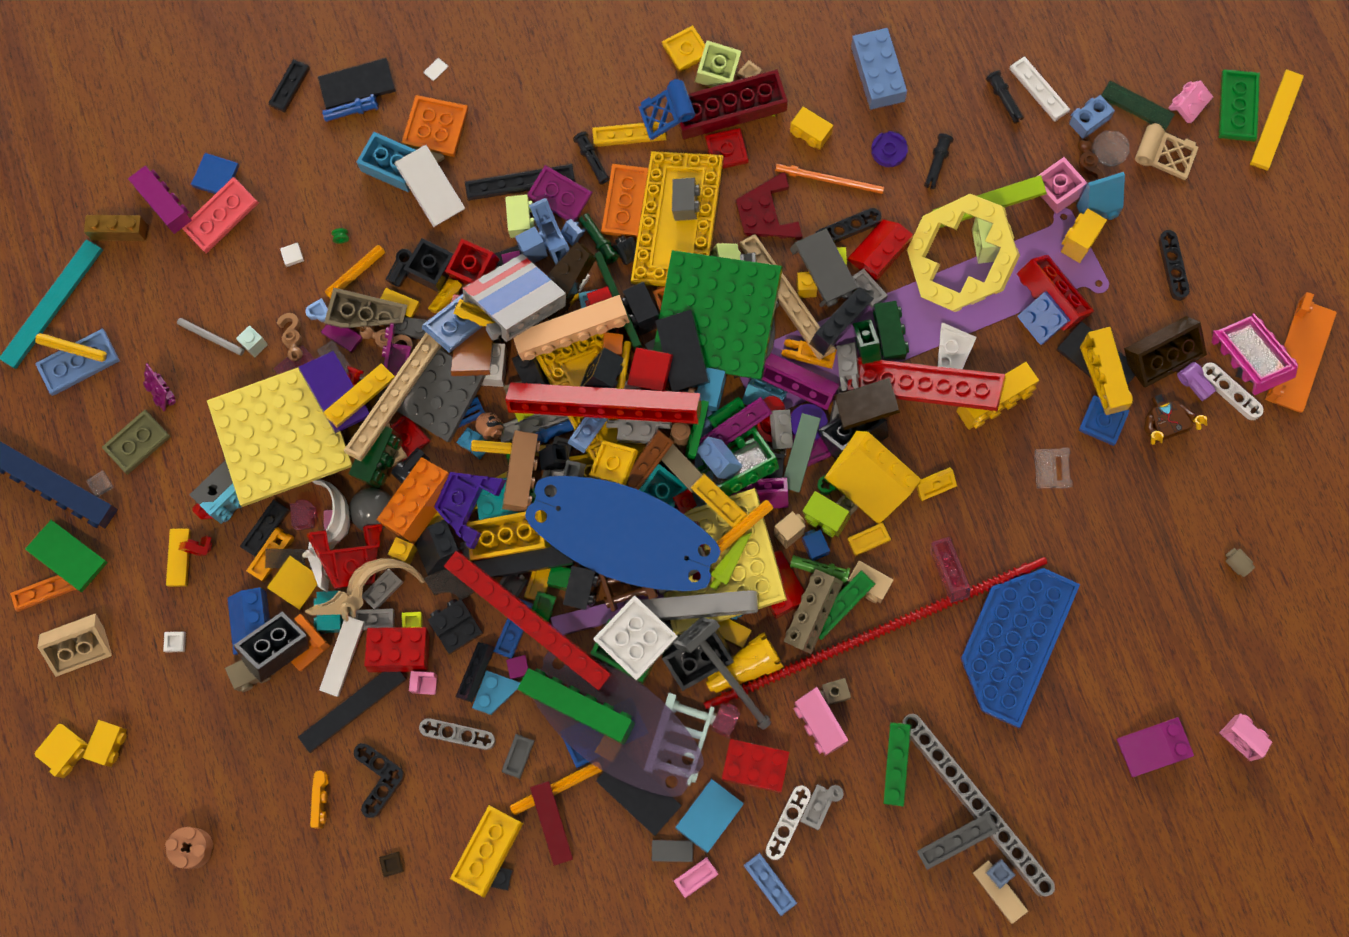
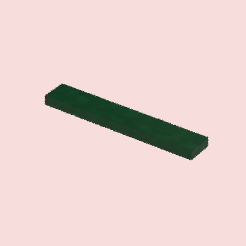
M601 251L595 253L597 265L611 296H618L619 292ZM626 311L629 323H626L624 327L634 350L636 347L642 348Z

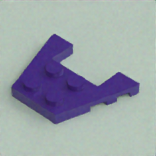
M454 472L449 473L434 508L456 530L455 533L466 542L468 548L475 549L482 534L466 525L482 489L495 496H499L506 482L505 479Z

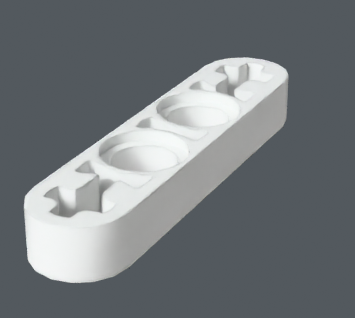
M1206 363L1202 367L1205 378L1216 389V392L1247 419L1256 420L1263 414L1264 409L1261 403L1214 363ZM1212 369V374L1207 375V370ZM1218 375L1220 376L1216 382L1213 381ZM1222 380L1226 381L1229 384V388L1222 389L1219 382ZM1234 394H1241L1244 398L1243 402H1237L1234 399ZM1249 401L1250 403L1244 408L1243 405ZM1256 408V413L1252 414L1250 412L1251 409Z
M798 786L793 790L768 842L766 854L772 860H778L783 856L811 795L809 789L805 786ZM804 790L807 798L801 799L799 803L803 805L801 809L799 806L791 804V801L796 802L798 798L796 792ZM789 808L797 809L798 817L796 819L788 818L787 810ZM781 826H786L789 829L788 837L781 838L778 835V829ZM774 837L786 842L784 846L780 844L778 848L781 851L780 855H771L772 851L769 848L770 846L774 847L777 841H773Z

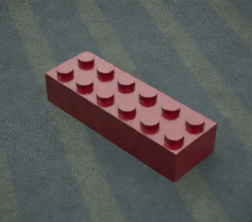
M778 70L688 94L695 117L689 121L679 123L678 126L682 139L685 140L787 111L788 101Z

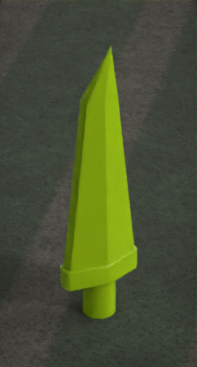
M751 533L740 537L711 572V576L715 578L710 585L712 589L717 590L721 583L725 585L729 583V579Z

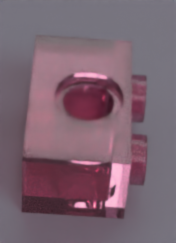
M729 703L727 706L722 704L711 726L712 731L730 739L740 719L738 708Z

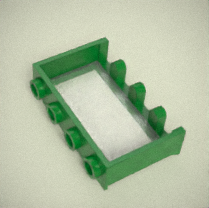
M755 427L751 428L754 438L745 442L739 436L735 439L737 447L730 450L742 465L733 478L728 480L716 477L703 459V465L696 468L702 475L705 474L727 496L740 491L742 488L757 482L759 479L779 469L776 456Z

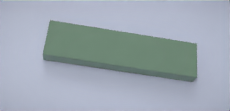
M804 413L801 415L784 478H787L789 490L801 491L821 418Z

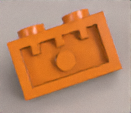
M299 614L295 618L296 625L307 635L309 649L291 662L301 672L328 649L330 645L308 619Z

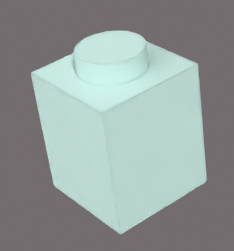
M250 325L236 338L254 357L268 345L263 337Z

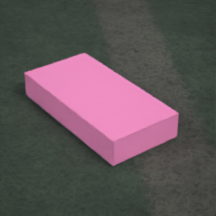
M706 857L675 879L674 882L686 898L719 874Z

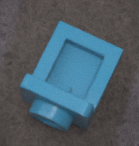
M467 427L456 443L481 459L486 452L471 451L472 440H487Z

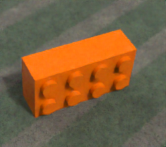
M421 457L376 520L391 532L409 543L415 544L437 513L434 506L449 473Z

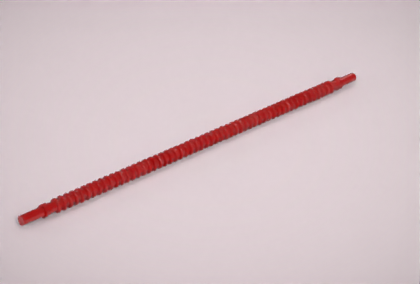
M1045 557L1028 564L1025 562L1017 569L1013 567L1012 571L1009 569L1007 573L1003 572V575L998 574L997 577L988 578L987 582L983 580L982 584L977 583V586L967 587L966 591L962 589L961 593L957 591L956 595L951 594V597L941 598L940 602L936 600L935 604L930 603V606L920 607L919 611L915 609L914 613L910 611L909 615L899 616V619L894 618L893 622L889 620V623H884V626L874 627L872 631L868 629V632L864 631L863 635L853 636L851 640L848 638L846 642L843 640L842 644L837 643V646L827 647L825 651L822 649L821 653L817 651L816 655L806 656L804 660L801 658L800 662L796 660L795 664L785 665V668H781L779 671L776 670L769 675L764 674V677H758L757 680L753 679V682L748 681V684L743 683L741 687L747 694H749V691L754 692V689L759 690L760 686L764 688L765 684L770 685V682L780 681L781 677L785 679L786 675L791 676V673L801 672L802 668L806 670L807 666L812 667V664L822 663L823 659L827 661L828 657L833 658V655L843 654L844 650L846 652L849 651V648L853 650L854 646L859 647V644L869 643L870 639L874 641L875 637L880 638V635L890 634L891 630L895 632L896 628L901 629V626L911 625L912 621L916 623L917 619L921 621L922 617L932 616L933 612L937 614L938 610L942 612L943 608L947 609L948 606L952 607L953 604L958 605L959 601L963 603V600L967 601L968 597L973 598V595L978 596V593L988 592L992 586L1002 584L1015 577H1020V575L1029 574L1032 570L1044 566L1048 562ZM732 688L731 691L721 692V695L705 701L703 704L707 710L723 702L725 704L729 703L733 698L738 699V695Z

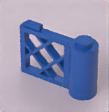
M679 79L670 81L665 91L652 99L648 97L639 106L643 122L651 140L677 124L689 121L695 117L685 84ZM666 97L667 103L665 108L659 107L661 100ZM653 106L652 115L648 117L646 109ZM658 109L664 110L661 121L655 119ZM668 112L672 113L674 120L670 123H665ZM654 121L659 122L658 130L653 133L652 126Z

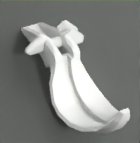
M318 479L312 482L327 488L333 502L331 522L326 529L329 550H331L348 534L350 528L349 506L340 490L331 483ZM309 542L308 550L302 554V557L308 558L318 587L328 592L329 577Z

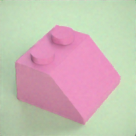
M1241 713L1235 715L1219 732L1249 761L1263 758L1272 744V741L1268 739V734L1262 729H1257L1253 725V721L1247 715H1242Z

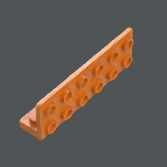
M1306 292L1298 302L1284 343L1287 353L1297 361L1296 377L1268 389L1265 398L1269 402L1302 413L1305 409L1336 316V311L1314 304L1312 302L1314 294ZM1279 361L1275 371L1283 368Z

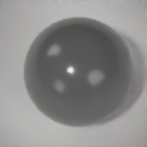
M368 487L358 491L349 504V516L353 524L362 531L364 526L381 524L376 519L391 500V496L386 491L376 487Z

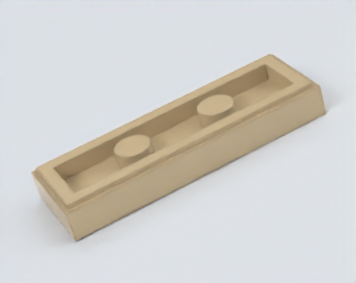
M988 860L972 874L1008 921L1013 924L1026 914L1028 910L1007 883L999 889L985 872L993 866Z

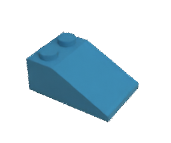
M1124 172L1089 182L1076 206L1079 214H1084L1088 208L1105 219L1112 220L1118 217L1124 203Z

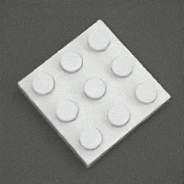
M634 595L593 639L637 681L678 636Z

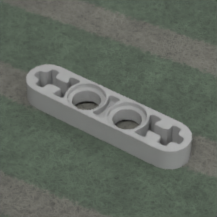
M428 718L424 719L419 725L421 734L433 739L483 750L492 749L496 743L495 736L492 733L480 729ZM431 723V726L438 728V724H441L438 736H435L437 732L433 730L427 733L424 726ZM445 727L453 728V735L449 738L443 736V729ZM465 731H470L473 735L469 742L462 740V734ZM476 733H480L478 735L480 738H486V735H489L491 743H487L484 746L482 741L477 740V745H475Z

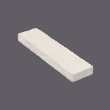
M1025 56L1010 66L1011 72L1054 122L1070 111V108Z
M348 616L349 621H343L319 689L336 697L340 696L365 625V621Z

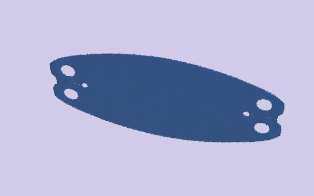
M551 476L538 480L534 490L536 500L528 506L525 517L529 525L542 538L572 560L606 577L646 588L694 591L708 586L711 578L709 569L711 564L717 562L721 552L720 548L705 530L674 507L640 490L600 479ZM551 484L556 487L557 493L555 496H546L544 490L547 485ZM560 506L561 510L557 511L555 507ZM538 510H543L547 513L545 522L540 523L536 521L535 513ZM701 544H707L711 549L710 554L706 557L698 553V548ZM689 556L690 560L685 561L684 557ZM691 570H698L700 572L701 578L698 582H691L689 580L688 574Z

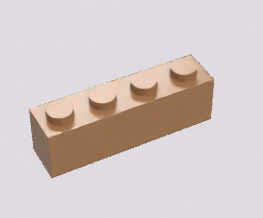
M517 430L514 432L502 505L504 510L525 512L532 502V496L529 495V491L533 489L535 477H532V471H536L538 459H534L535 452H539L540 441H537L538 434Z

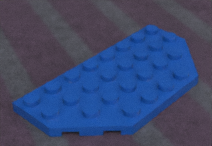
M1042 568L991 587L960 658L982 712L1018 729L1021 727L1080 584Z

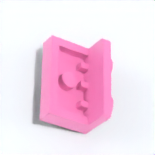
M1202 81L1188 82L1184 85L1183 91L1172 100L1173 103L1169 106L1170 111L1177 110L1187 123H1192L1213 96Z

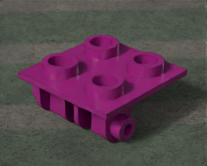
M146 363L143 385L147 392L152 393L155 404L165 411L167 404L171 406L176 403V397L170 388L166 387L167 384L161 375L153 372L148 363Z

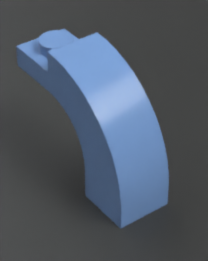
M544 198L530 204L529 207L539 232L542 231L546 239L547 250L555 265H557L570 249L556 223L548 200Z

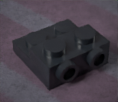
M462 599L451 600L447 603V608L442 611L440 609L433 611L430 614L431 618L428 619V622L449 655L483 634Z

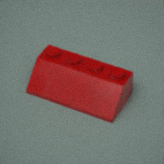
M1049 255L1031 259L1016 273L1019 276L1020 282L1031 291L1034 299H1037L1042 293L1047 291L1071 321L1061 328L1063 331L1071 329L1094 312Z

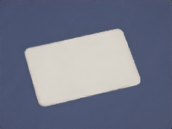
M438 58L424 71V74L434 81L448 66Z

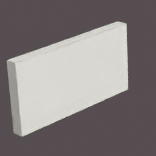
M427 145L394 163L433 227L465 209Z

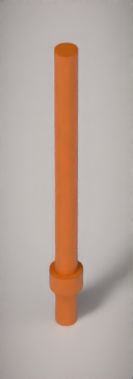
M776 164L775 171L785 172L792 177L801 176L883 194V186L799 169V166L791 165L790 167Z

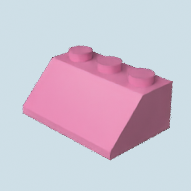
M818 688L813 689L795 702L796 707L793 709L798 718H803L806 725H804L807 734L809 736L813 735L816 742L814 745L819 754L823 752L824 756L848 742L846 735Z

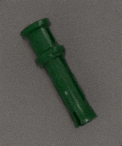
M588 213L584 214L587 221L582 216L579 218V221L596 244V251H601L606 265L614 263L619 258V253L613 250L610 240L604 238Z

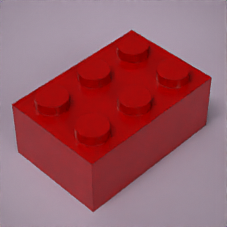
M426 627L367 628L365 668L368 672H428L430 633Z
M730 739L722 781L781 794L789 752Z

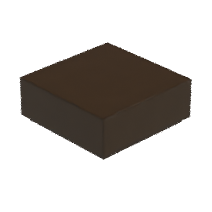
M400 852L379 857L383 877L405 872Z

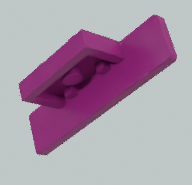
M390 323V327H386L385 338L388 341L387 346H383L382 357H385L384 366L396 376L410 356L411 346L393 343L396 325Z

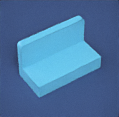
M751 379L742 401L747 406L760 397L764 399L768 396H776L784 401L788 392L763 380Z

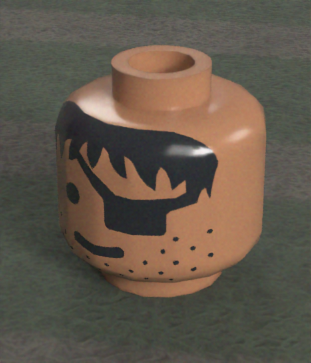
M489 412L478 416L475 428L485 440L490 441L496 440L502 435L504 424L494 413Z

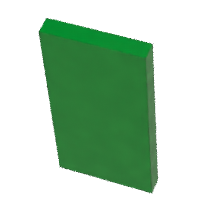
M1222 70L1218 138L1253 142L1257 140L1260 73Z
M52 520L47 523L25 548L26 551L81 593L108 563Z

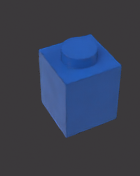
M813 529L804 534L802 543L810 560L815 561L829 555L830 549L821 530L815 531Z

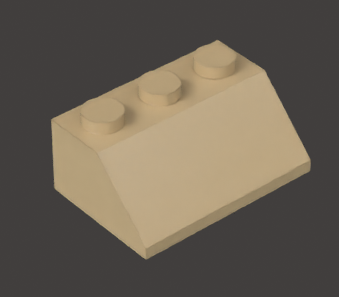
M96 613L39 635L38 649L55 677L112 656L105 629Z

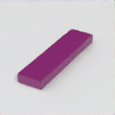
M760 397L700 438L699 444L701 445L707 437L721 439L727 445L773 413L762 397Z

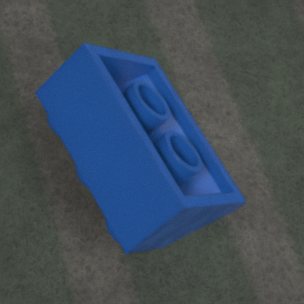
M261 587L242 590L227 598L233 655H238L234 644L270 620L267 592Z

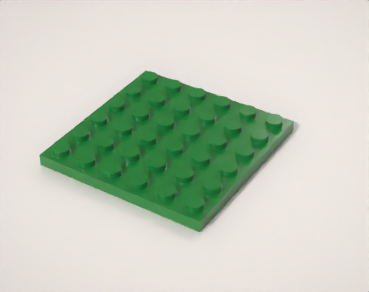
M672 250L659 319L692 310L706 367L725 371L727 375L762 380L783 267ZM657 330L653 351L663 352Z

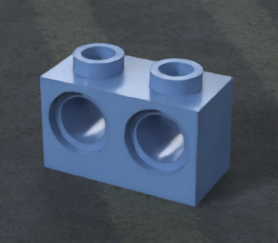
M1099 95L1095 99L1091 98L1082 109L1077 108L1071 114L1072 118L1069 124L1084 139L1109 121L1115 110Z

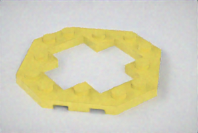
M968 194L922 217L907 249L922 298L957 312L962 307L975 304L986 299L989 295L997 294L1004 290L1020 254L1018 248H1016L1014 235L1003 206ZM966 213L993 224L985 241L1000 247V251L985 282L968 276L961 293H958L933 282L940 264L925 257L941 224L957 230Z

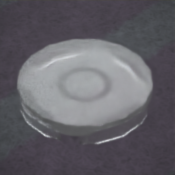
M1104 131L1094 140L1092 152L1098 157L1101 164L1117 166L1128 157L1130 145L1127 138L1120 132Z

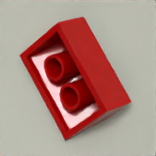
M882 220L847 260L860 271L864 269L877 282L910 245L913 234L899 223Z
M781 550L774 552L787 600L768 606L775 619L798 608L802 595L805 592Z

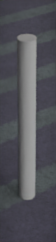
M179 318L177 321L178 325L240 356L245 351L243 348L182 318Z

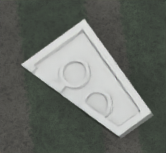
M941 323L937 367L963 369L977 337Z

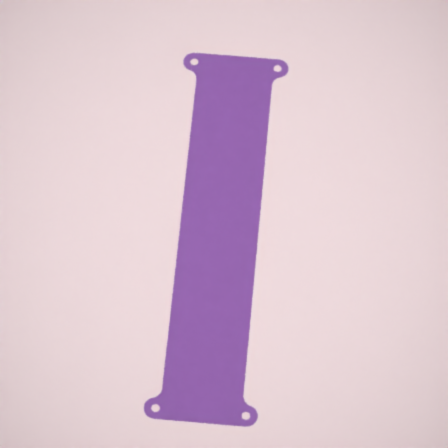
M1064 208L1059 213H1054V221L1051 226L1014 241L1020 257L1004 290L1000 293L989 295L982 301L962 307L961 310L953 312L922 298L917 282L887 293V299L883 302L896 301L897 307H901L902 318H900V322L905 326L906 334L903 335L904 341L908 342L909 353H907L905 360L939 346L941 323L969 334L1024 311L1036 299L1032 297L1028 287L1020 282L1019 276L1016 273L1033 258L1049 255L1076 289L1088 287L1095 293L1105 292L1109 287V281L1092 248L1089 249L1081 263L1061 252L1063 248L1061 243L1076 220L1072 211ZM1066 214L1067 219L1061 220L1060 215ZM974 257L936 273L933 282L961 293L968 276L985 282L994 262L978 264L977 257ZM1097 280L1102 281L1101 287L1095 285ZM869 306L856 322L871 319L876 332L873 309ZM829 318L821 320L817 323L821 327ZM853 325L833 345L836 350L839 345L855 342ZM798 330L774 340L772 354L829 379L841 387L837 351L833 367L830 369L782 356L781 353L784 349L798 351V349L786 347L784 345L785 340L805 341ZM857 348L858 358H860V354ZM740 377L745 389L752 378ZM788 392L783 401L785 410L806 400Z

